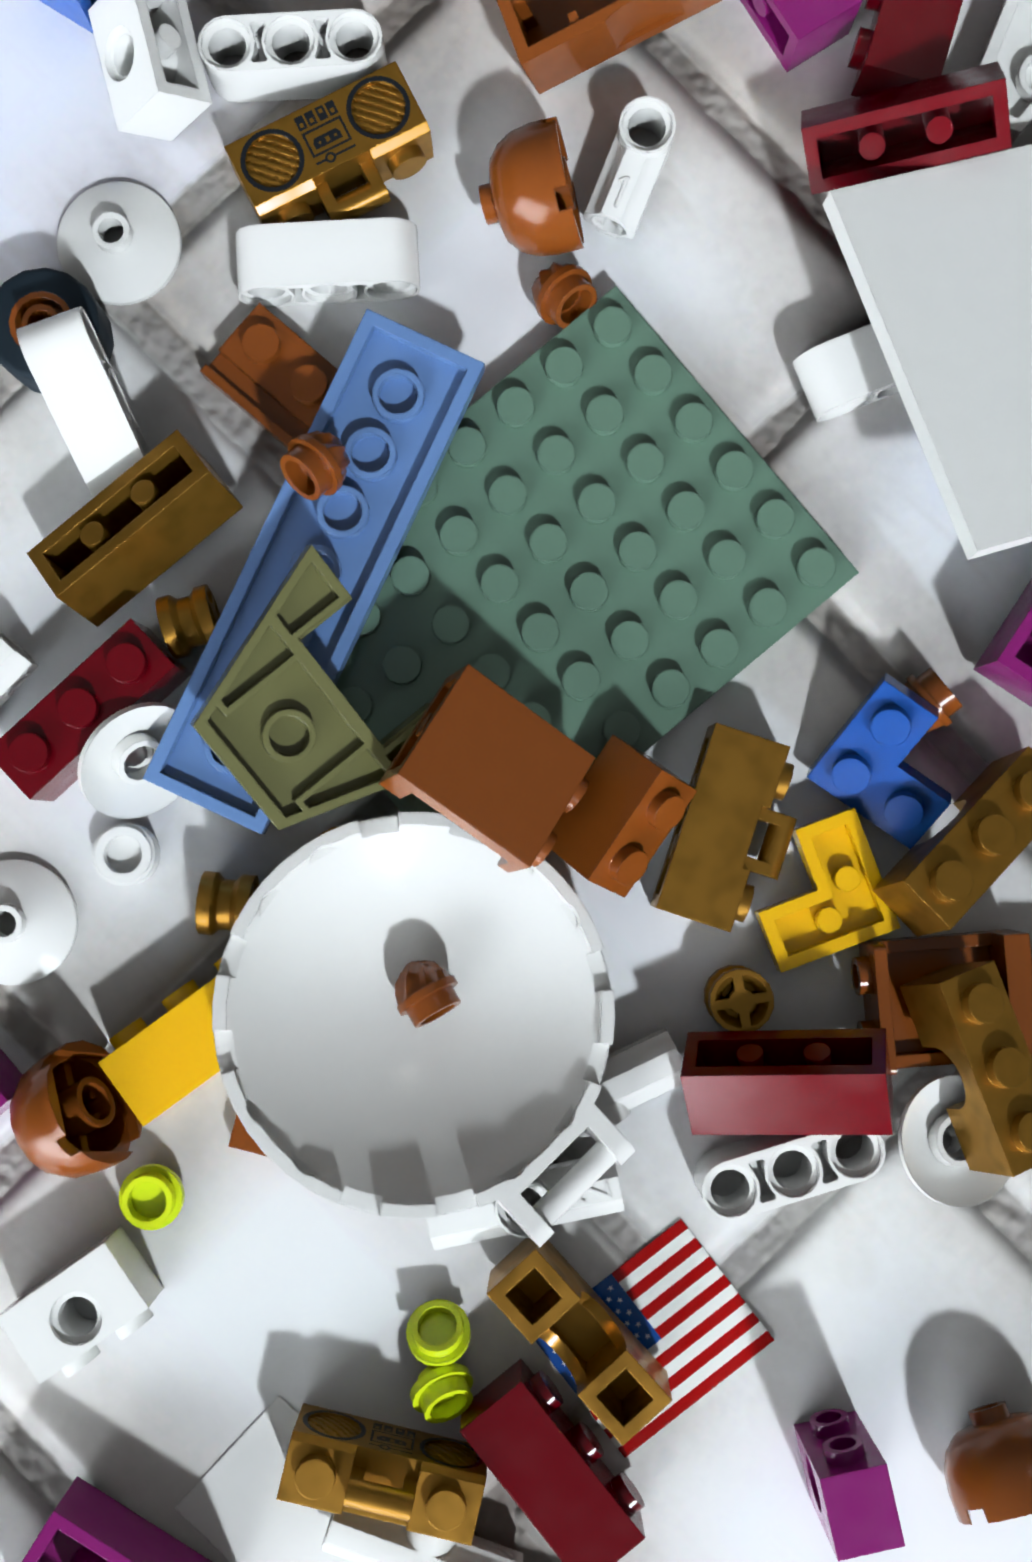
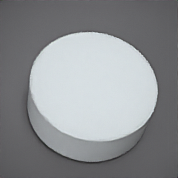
M136 823L113 824L105 828L94 842L92 848L93 865L97 873L105 881L113 885H136L146 881L156 871L160 861V846L155 835L142 825Z

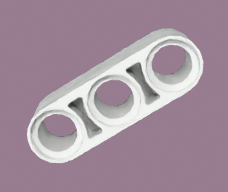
M354 8L223 15L213 18L204 25L199 33L197 44L200 57L214 90L225 100L237 103L320 99L387 65L380 24L370 13ZM363 48L369 50V53L355 59L345 56L352 49ZM292 52L307 53L298 61L288 62L283 60L284 57ZM243 55V58L236 64L221 65L223 60L229 56Z
M381 217L248 225L236 232L238 298L241 302L251 306H257L259 302L264 307L397 301L414 297L420 292L418 231L415 223L407 219Z
M82 306L20 327L16 329V333L27 365L94 498L149 453L150 450L87 313Z
M871 324L819 344L804 352L793 361V367L816 422L836 418L899 392Z
M755 1135L713 1148L704 1153L695 1167V1185L708 1210L715 1216L725 1220H738L856 1184L875 1176L885 1160V1143L880 1135H862L861 1148L857 1154L850 1158L840 1159L836 1157L835 1148L842 1135ZM792 1150L801 1152V1166L795 1174L782 1178L774 1175V1163L780 1154ZM724 1170L739 1171L742 1180L739 1188L734 1193L728 1196H719L711 1192L712 1181L718 1173Z

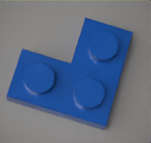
M885 673L809 767L807 778L850 808H855L857 813L911 849L951 804V793L903 761L939 718V709Z

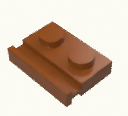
M259 302L218 349L220 353L209 366L205 364L200 372L207 381L288 449V444L293 438L299 434L308 433L338 369Z

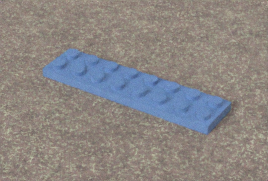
M366 309L308 433L314 431L331 433L338 437L346 447L345 451L350 459V464L346 469L347 473L343 485L333 495H322L317 500H309L298 494L285 479L142 779L259 834H266L271 821L190 723L306 545H313L352 598L351 601L300 640L335 685L337 684L485 372V363Z

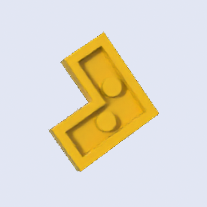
M855 808L845 809L794 829L792 836L813 889L754 911L775 968L780 973L901 928L896 914L872 891L882 880Z

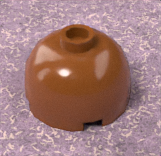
M556 116L530 122L509 132L496 145L489 160L490 183L479 186L480 201L487 225L499 223L507 241L523 253L535 256L559 255L584 248V237L574 183L570 178L566 162L568 156Z
M84 1040L63 1044L33 1064L21 1076L10 1102V1122L17 1144L30 1162L45 1173L78 1178L108 1169L126 1160L133 1151H128L130 1142L141 1135L142 1124L98 1064V1062L110 1054L99 1045Z
M1005 1401L990 1403L970 1410L968 1415L972 1424L953 1436L945 1452L944 1475L958 1521L964 1525H972L970 1510L983 1509L988 1523L1006 1521L1032 1514V1413H1010Z

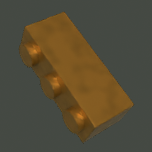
M175 430L27 552V555L55 596L98 627L241 510L243 506L213 467L178 430Z

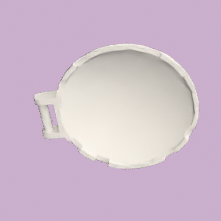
M398 812L397 815L375 817L360 822L356 820L325 832L287 857L262 881L246 902L235 921L222 955L218 974H216L212 1001V1032L214 1034L220 1075L233 1109L248 1134L276 1166L307 1190L332 1203L357 1211L379 1215L380 1217L427 1219L462 1212L477 1206L482 1207L497 1201L521 1229L541 1247L555 1233L551 1226L615 1162L622 1165L635 1152L631 1143L594 1104L602 1087L600 1083L606 1068L610 1045H613L615 1000L614 989L611 990L608 969L602 952L604 946L591 916L566 880L546 860L536 867L531 866L527 869L507 873L497 866L501 858L500 855L440 813ZM423 960L435 961L439 967L456 978L458 984L454 987V990L461 1003L431 1023L415 1028L409 1016H401L397 1010L395 983L408 963ZM586 1130L596 1143L531 1206L521 1193Z

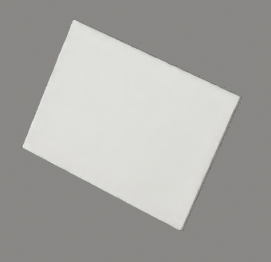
M1032 144L830 190L822 205L967 560L1032 542Z

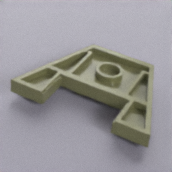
M312 544L306 545L190 723L278 830L385 789L378 783L430 704L426 702L379 741L300 641L352 600L351 595Z

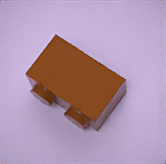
M613 734L584 776L589 781L586 793L571 811L562 813L552 832L557 834V840L552 851L588 881L625 898L633 885L644 875L648 863L671 829L680 822L686 807L697 790L657 761Z

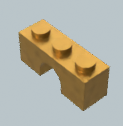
M1029 746L993 761L953 803L960 810L958 815L935 836L924 843L913 846L872 890L916 936L951 930L1032 841V749Z
M995 961L952 964L901 985V992L922 1047H934L943 1051L954 1063L962 1078L966 1095L965 1100L946 1109L969 1170L1015 1177L1031 1169L1032 1057Z
M525 1238L490 1271L486 1293L488 1297L531 1344L538 1338H541L557 1353L576 1382L577 1396L622 1446L672 1401L667 1371L549 1240L539 1247L531 1238Z

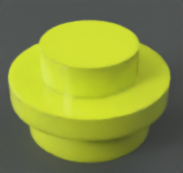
M146 1164L138 1167L126 1177L119 1191V1205L124 1217L135 1227L144 1230H157L169 1225L182 1210L185 1199L184 1187L178 1175L170 1168L160 1164Z
M444 1299L430 1300L420 1305L412 1313L407 1323L406 1338L409 1349L418 1361L428 1366L440 1367L456 1362L467 1350L471 1338L470 1323L464 1310L454 1302Z
M453 1363L440 1367L428 1366L421 1371L417 1381L412 1386L409 1394L414 1409L423 1413L426 1421L430 1423L447 1422L461 1415L471 1405L473 1401L471 1393L473 1378L469 1369L463 1364Z

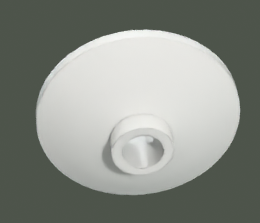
M114 181L102 183L86 190L70 204L59 225L57 252L64 272L86 286L97 302L114 306L137 304L153 297L170 282L181 259L182 236L174 213L158 194L136 183ZM116 227L123 228V234L118 241L112 243L104 241V236L111 229Z
M159 702L134 704L112 714L92 732L81 751L77 776L84 797L96 810L114 818H140L163 809L179 797L142 779L176 707Z
M23 859L0 861V915L5 911L11 913L15 918L16 927L10 935H5L0 931V984L23 985L48 976L68 957L77 937L78 910L69 887L59 875L48 867Z
M944 1075L923 1084L908 1100L898 1127L899 1154L908 1177L925 1196L947 1206H976L994 1197L1003 1188L1010 1176L969 1170L946 1109L965 1100L964 1084L960 1075ZM947 1128L951 1133L952 1140L950 1146L945 1150L943 1134Z

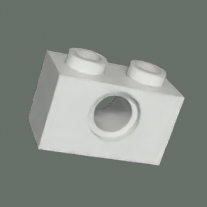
M97 0L88 10L118 131L172 141L212 104L187 1Z
M121 1225L18 1297L0 1314V1326L39 1384L60 1370L68 1378L88 1365L101 1353L97 1344L115 1332L120 1340H123L147 1323L154 1315L149 1307L164 1287ZM74 1297H83L91 1301L96 1308L97 1319L82 1317L74 1307Z

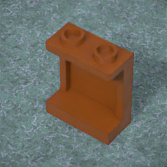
M467 664L445 679L378 784L399 799L410 794L421 799L500 855L501 858L497 866L510 873L527 869L531 866L536 867L549 855L557 840V834L552 832L562 813L571 811L586 793L589 781L584 776L595 760V757L474 667Z
M1002 929L877 939L859 943L860 957L852 958L851 975L856 995H863L865 1021H858L857 1029L886 1028L891 1075H897V1069L954 1064L940 1049L922 1047L900 989L901 985L952 964L995 961L1032 1057V957L1029 933Z

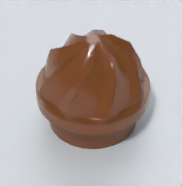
M553 262L548 269H543L539 272V277L535 279L531 288L538 315L546 323L558 325L563 329L584 311L595 305L597 300V293L592 286L590 275L581 266L566 263L560 265Z
M314 431L307 434H299L289 442L288 452L280 459V467L285 479L298 494L309 500H317L322 495L335 494L342 487L350 459L345 451L346 447L338 437L331 433Z
M928 668L917 678L913 674L905 678L907 681L904 685L939 709V718L926 733L944 725L948 727L953 723L949 717L963 706L931 668Z
M412 961L404 967L395 983L397 1010L401 1016L408 1015L415 1028L429 1024L461 1003L454 990L458 982L454 975H450L446 970L439 967L435 961Z

